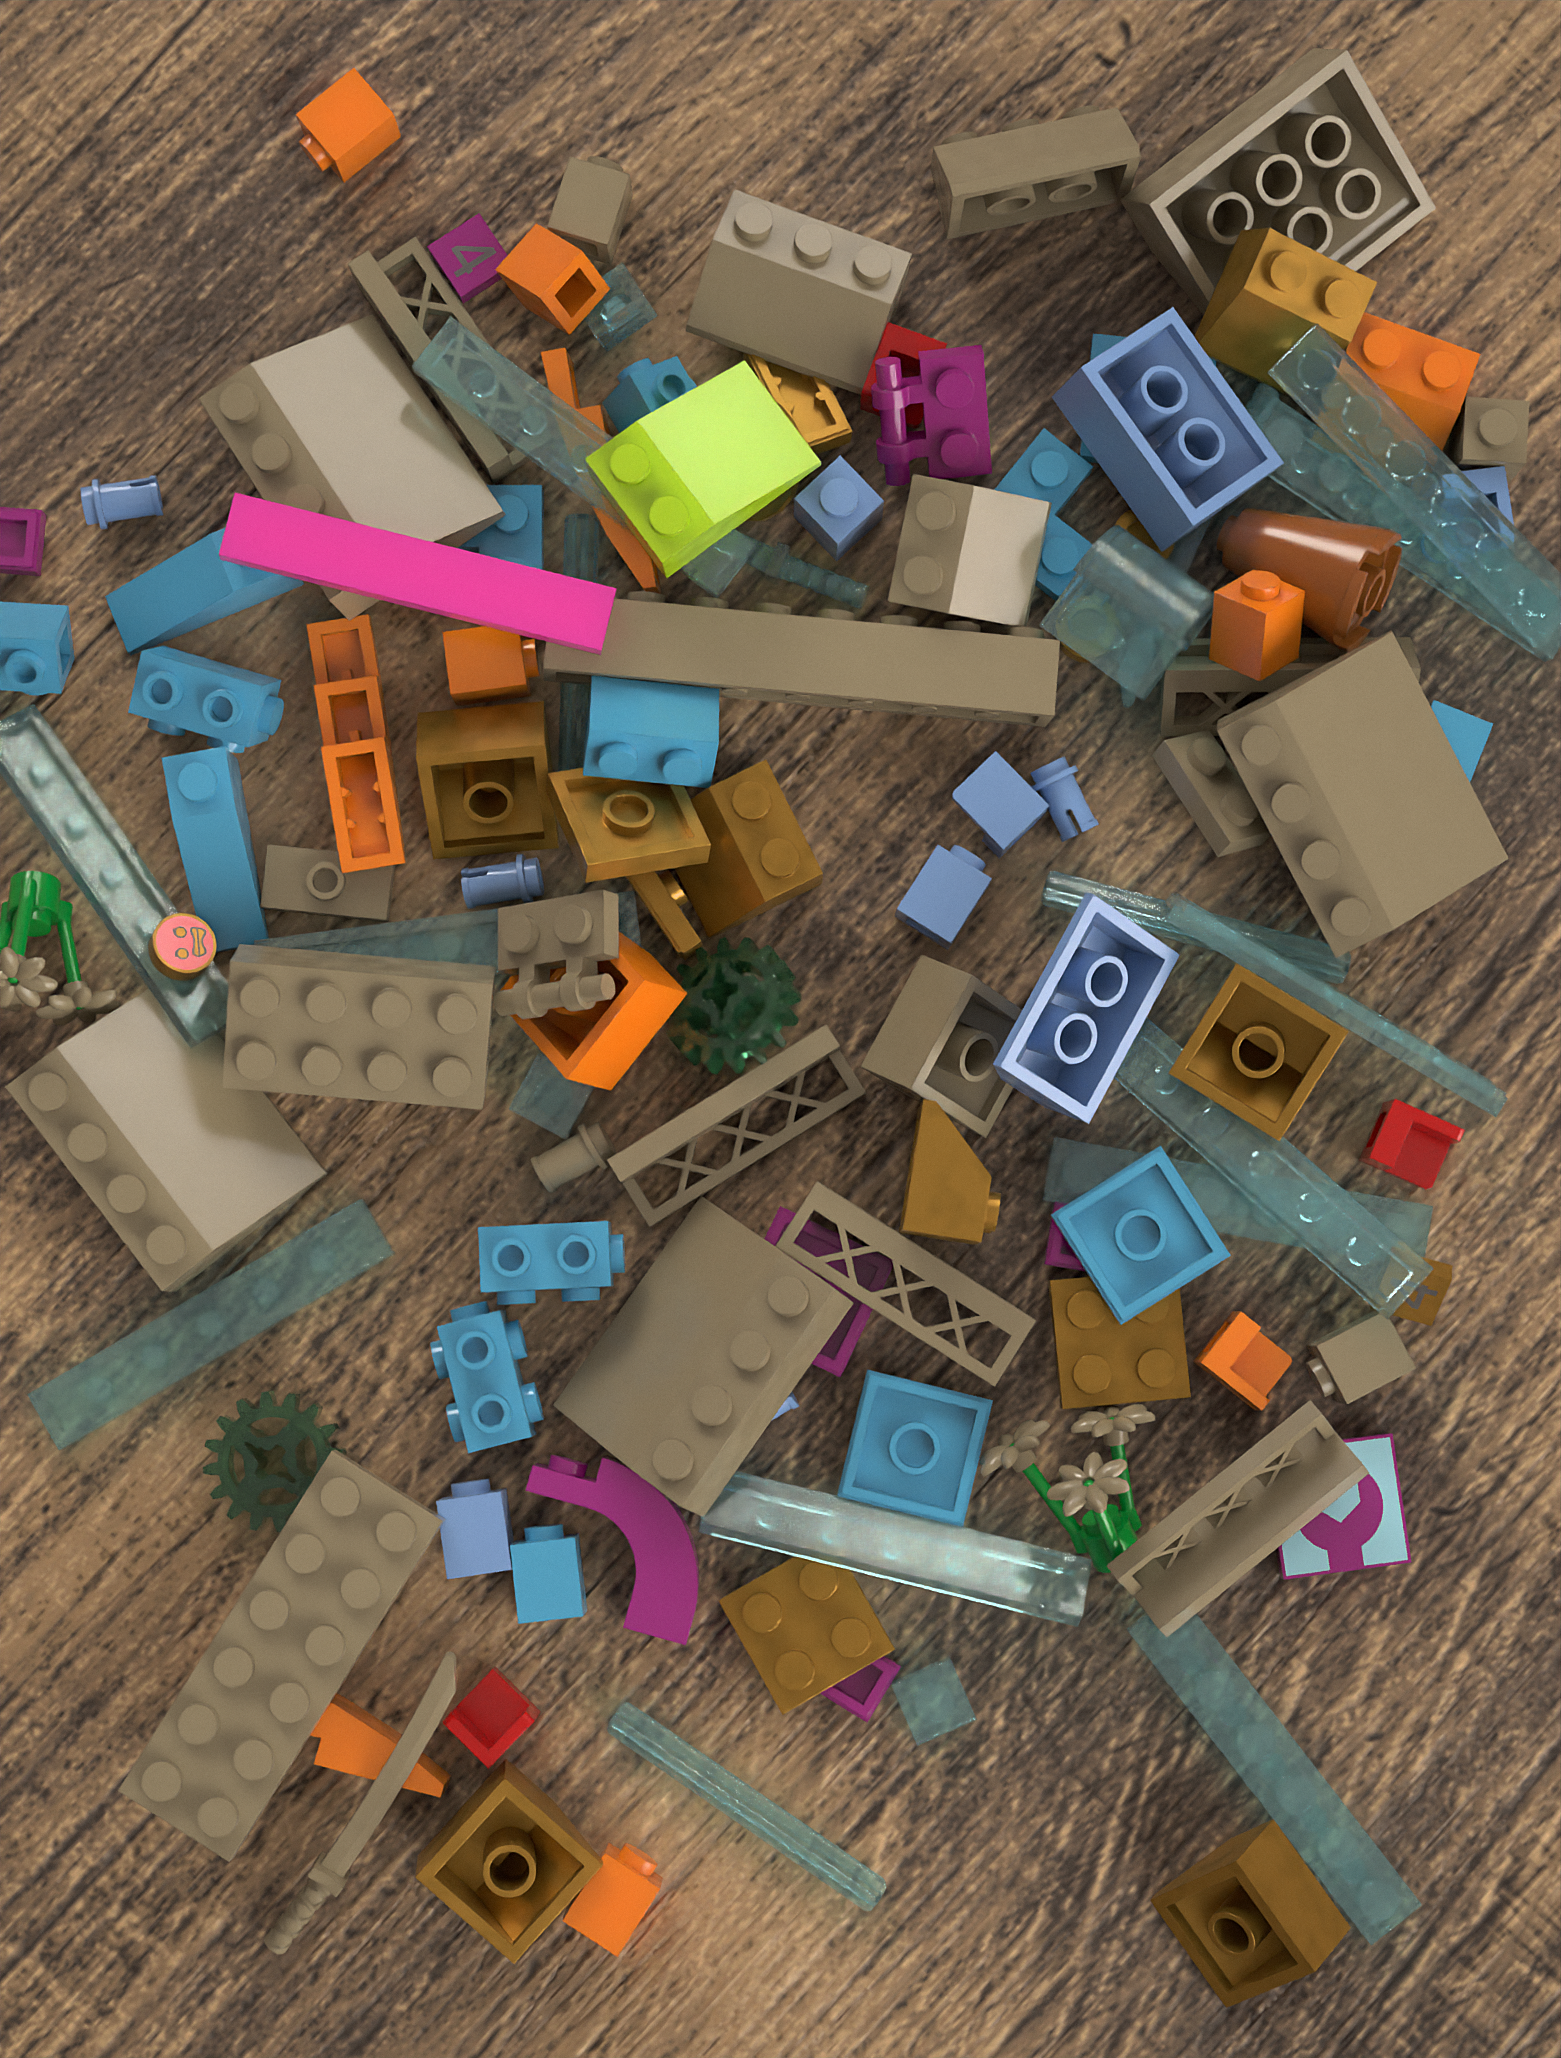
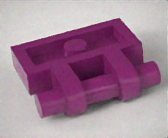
M982 345L918 351L920 376L902 378L901 361L897 357H884L875 361L877 383L871 386L872 406L879 410L882 435L876 440L877 460L884 464L887 485L902 486L908 484L911 480L909 461L920 457H927L928 474L932 478L947 479L992 474ZM922 403L925 430L906 432L904 407L909 404Z

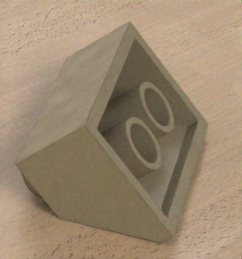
M1083 106L1067 112L1063 119L1039 124L1036 119L1018 120L1005 126L1000 133L978 137V134L975 132H962L944 139L940 146L933 147L931 173L946 238L952 239L1121 202L1120 199L1131 191L1141 154L1138 143L1118 107L1100 111L1098 106Z
M734 189L712 239L686 324V332L749 355L759 356L766 361L807 376H815L829 384L861 395L888 322L892 323L903 296L912 253Z

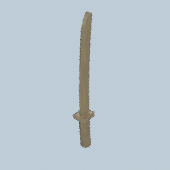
M447 1652L444 1655L419 1706L363 1801L328 1853L326 1854L321 1851L315 1859L307 1875L309 1878L307 1885L301 1888L296 1895L297 1898L292 1900L285 1909L286 1912L282 1913L276 1921L274 1928L272 1927L264 1937L265 1945L272 1952L284 1954L293 1943L292 1940L296 1939L304 1929L303 1926L307 1925L314 1916L315 1910H318L324 1903L325 1897L329 1896L330 1893L337 1897L344 1888L351 1873L349 1870L350 1866L383 1819L410 1775L457 1690L456 1656L453 1652Z

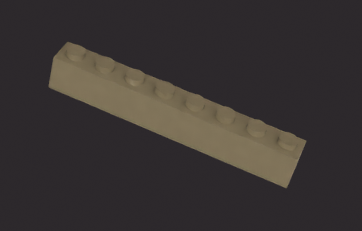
M634 591L628 593L627 599L614 598L601 655L547 641L545 645L544 681L591 685L592 676L716 688L719 689V697L1046 727L1055 715L1060 640L1043 639L1044 632L1042 630L1029 627L1006 629V635L981 633V626L979 624L965 621L945 622L943 629L918 627V620L916 618L902 615L882 616L880 623L855 621L854 613L838 609L819 610L817 617L792 615V608L782 604L761 603L754 606V611L729 609V602L718 598L698 597L691 599V605L665 603L666 597L659 593Z

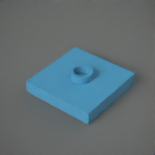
M1158 1146L1050 1215L1120 1325L1231 1256L1161 1146Z
M867 1370L837 1496L963 1527L993 1400Z

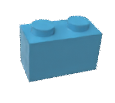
M592 676L585 721L584 776L703 788L711 786L719 744V689Z

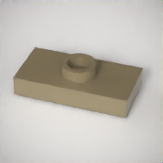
M268 844L260 907L264 910L389 923L396 865L342 873L338 851Z

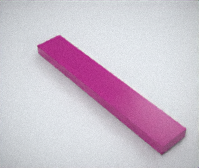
M234 493L219 551L220 560L599 655L602 652L617 589L239 493Z

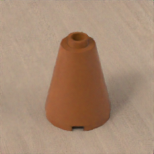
M1247 507L1238 517L1231 515L1226 520L1218 537L1217 550L1223 552V566L1238 577L1253 569L1268 571L1276 574L1281 581L1305 590L1302 623L1334 647L1349 653L1358 648L1370 632V629L1360 626L1364 617L1371 610L1380 613L1387 600L1402 556V548L1394 544L1402 539L1400 533L1388 528Z

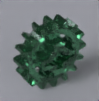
M726 937L719 939L717 953L709 955L705 949L699 947L696 949V958L699 963L693 968L685 964H679L676 968L683 978L680 986L688 994L666 1020L671 1027L666 1032L668 1038L692 1065L696 1066L702 1062L713 1074L719 1073L725 1061L736 1074L743 1073L745 1058L753 1056L756 1061L763 1065L767 1062L764 1050L767 1045L771 1043L783 1048L787 1044L779 1032L782 1026H795L798 1024V1017L789 1007L802 1001L801 994L792 983L796 979L794 973L786 962L780 959L771 946L767 944L759 950L749 937H744L737 950L733 948ZM755 975H758L764 978L765 980L759 981ZM704 1029L709 1036L717 1034V1038L706 1037L700 1034L698 1030Z
M265 1391L261 1393L260 1408L256 1409L249 1399L243 1398L236 1402L240 1415L239 1419L236 1420L233 1417L221 1415L216 1420L226 1434L223 1439L214 1438L206 1440L205 1447L218 1453V1461L204 1466L203 1474L219 1475L221 1484L215 1487L210 1495L212 1499L229 1496L233 1500L226 1515L231 1520L248 1511L251 1513V1530L257 1531L262 1529L267 1518L272 1517L276 1531L281 1532L290 1518V1514L297 1507L331 1451L337 1450L343 1455H347L346 1448L330 1446L328 1439L340 1428L337 1423L322 1427L319 1425L317 1419L320 1417L323 1406L319 1403L311 1405L303 1412L299 1410V1393H288L283 1404L278 1405L274 1392ZM268 1417L290 1420L287 1426H284L278 1434L267 1435L259 1428L256 1429L252 1426L257 1421ZM310 1439L314 1444L317 1455L316 1472L312 1471L306 1464L305 1445ZM260 1447L268 1451L283 1447L286 1453L282 1458V1463L288 1468L287 1472L289 1474L279 1471L268 1475L264 1469L267 1467L269 1460L262 1454L264 1450ZM235 1450L243 1455L245 1477L240 1483L234 1468ZM283 1487L289 1493L298 1496L297 1499L286 1504H268L260 1501L273 1488Z

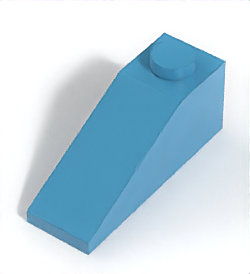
M225 528L195 542L106 595L105 598L126 650L132 656L305 584L303 580L220 560L219 551Z
M225 746L163 757L162 763L172 821L197 917L205 921L212 929L216 938V953L235 950L239 944L257 946L270 943L264 909L260 907L261 889L238 759Z

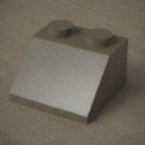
M913 474L888 601L1016 627H1027L1052 503L979 486Z
M921 955L861 1067L919 1103L923 1099L937 1101L949 1119L986 1138L1014 1088L1001 1080L993 1063L1022 1009L972 974Z

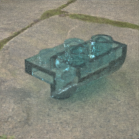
M1115 525L1106 531L1073 569L1076 575L1039 626L1145 701L1164 675L1165 670L1172 664L1181 650H1187L1212 616L1214 593L1123 527Z

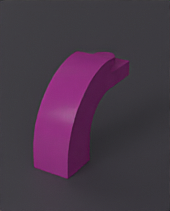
M557 1455L550 1456L548 1465L538 1462L532 1465L525 1491L595 1510L611 1519L628 1539L634 1554L636 1577L623 1628L686 1645L698 1601L699 1563L691 1531L675 1502L632 1471L619 1459L609 1455L602 1457L597 1478L585 1476L588 1464Z

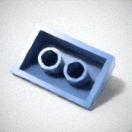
M1173 307L1083 365L1052 396V399L1161 551H1164L1209 520L1284 464Z
M1086 892L993 1063L1001 1080L1043 1107L1089 1124L1180 955L1094 894Z

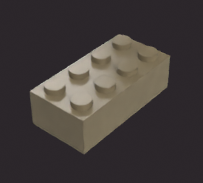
M239 944L230 960L222 1088L483 1110L487 1089L496 966Z

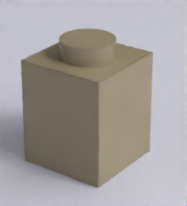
M590 156L587 158V161L569 157L547 226L548 230L581 249L587 258L611 265L633 197L630 174L624 173L623 168L619 164L603 157Z
M1465 397L1449 436L1447 473L1505 466L1507 483H1510L1526 464L1530 401Z
M1374 1310L1307 1345L1313 1357V1360L1306 1363L1312 1381L1324 1398L1332 1394L1337 1403L1349 1404L1416 1369L1386 1310Z

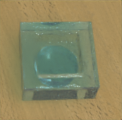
M623 262L602 276L611 289L584 318L596 339L607 352L658 316L634 276Z
M538 1053L509 1110L567 1140L595 1086L566 1079L546 1056Z
M950 1657L891 1683L917 1746L977 1720Z

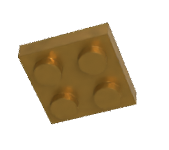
M583 768L548 773L546 784L547 796L585 883L708 862L711 843L683 785L584 776Z
M1090 1277L1048 1281L1061 1409L1191 1397L1180 1288L1120 1325Z
M831 1535L718 1600L782 1715L895 1650L894 1645Z

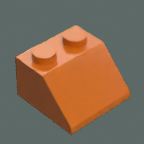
M1364 312L1351 343L1339 356L1306 448L1424 490L1460 413L1481 354Z
M619 932V958L597 962V975L609 974L614 980L615 994L612 999L596 1001L594 1007L581 1011L570 1012L565 1007L548 1009L547 1013L542 1017L522 1019L517 1014L510 1015L566 1079L610 1091L688 994L648 951L621 932ZM566 967L550 969V983L560 981L562 976L566 974ZM512 975L501 990L512 989L514 984L519 981V975Z

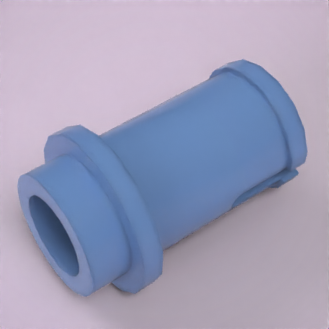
M156 475L108 484H101L99 478L92 479V486L80 488L87 525L99 524L101 530L108 529V522L164 515L160 487Z
M1065 756L1030 773L1035 782V785L1031 787L1036 792L1039 791L1042 798L1050 805L1048 811L1057 827L1062 842L1079 835L1068 814L1069 809L1072 810L1082 832L1099 825L1073 775L1078 772L1076 765L1069 767Z
M517 854L516 861L461 869L462 891L468 909L522 899L524 904L533 902V897L544 895L543 876L538 858L526 859L524 854Z

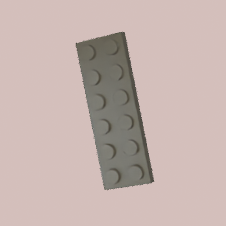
M332 1450L118 1791L230 1862L235 1857L445 1521V1518L342 1453Z

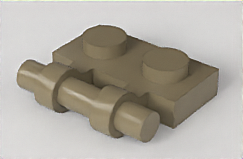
M603 889L498 908V971L513 976L519 975V981L514 984L512 989L501 990L496 993L494 1005L499 1015L517 1014L522 1019H530L544 1016L548 1009L565 1007L570 1012L587 1010L594 1007L596 1001L613 998L615 994L614 980L609 974L597 975V962L619 958L618 894ZM566 967V974L562 976L561 980L550 983V969Z

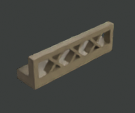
M416 237L376 262L370 251L367 250L347 263L356 285L493 484L555 444L552 434ZM415 260L426 276L422 299L418 300L400 296L387 277ZM434 289L444 304L431 302ZM410 310L419 312L417 320ZM428 314L455 318L461 327L456 350L435 347L425 333ZM468 339L479 355L465 352ZM444 360L454 362L452 371ZM463 364L490 369L495 377L491 401L468 396L459 382ZM502 389L514 405L500 403ZM479 410L488 412L487 422ZM497 414L523 418L535 436L508 454L494 433Z
M1366 637L1358 647L1378 637ZM1395 637L1419 682L1421 667L1411 637ZM1300 638L1299 658L1265 679L1257 681L1209 660L1210 639H1159L1157 661L1162 682L1159 714L1160 736H1184L1205 730H1210L1213 736H1219L1217 721L1237 711L1239 708L1235 704L1250 692L1271 693L1347 654V652L1334 647L1323 638ZM1176 692H1204L1214 702L1198 716H1175Z
M827 1024L607 1159L649 1227L654 1226L866 1094V1091L839 1050L840 1045ZM829 1058L848 1088L826 1103L800 1097L805 1072ZM797 1077L793 1095L775 1091ZM764 1097L791 1103L785 1128L773 1136L746 1130L751 1106ZM798 1105L815 1108V1110L794 1122ZM743 1111L739 1129L721 1125ZM711 1130L737 1136L731 1162L718 1170L692 1164L698 1138ZM744 1138L762 1142L740 1156ZM688 1145L685 1162L667 1158ZM656 1164L683 1169L677 1195L653 1209L635 1177ZM690 1171L708 1175L686 1189Z
M819 1181L815 1183L775 1246L994 1387L1036 1322L1033 1317ZM814 1210L837 1224L843 1249L842 1252L816 1257L794 1243ZM846 1231L869 1246L850 1250ZM876 1251L889 1257L893 1262L898 1286L873 1292L867 1290L857 1283L852 1257ZM845 1258L849 1277L826 1262ZM901 1266L923 1280L904 1284ZM934 1286L947 1294L952 1321L931 1326L922 1325L912 1318L906 1292ZM900 1293L904 1312L881 1297ZM956 1301L978 1315L959 1319ZM989 1321L1010 1334V1337L991 1367H988L967 1353L961 1327ZM954 1329L958 1347L936 1332Z
M1309 1400L1116 1557L1107 1567L1114 1577L1133 1595L1157 1628L1168 1637L1362 1480L1369 1472L1334 1431L1324 1415Z

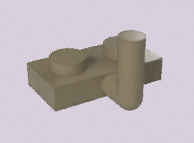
M1210 730L1164 740L1153 753L1152 757L1217 857L1263 845L1271 836L1240 774L1237 773Z

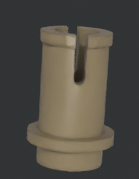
M599 1122L589 1127L585 1123L579 1125L580 1133L540 1156L536 1155L531 1158L532 1165L539 1179L549 1193H554L559 1187L598 1165L602 1169L609 1167L607 1159L617 1154L608 1134Z

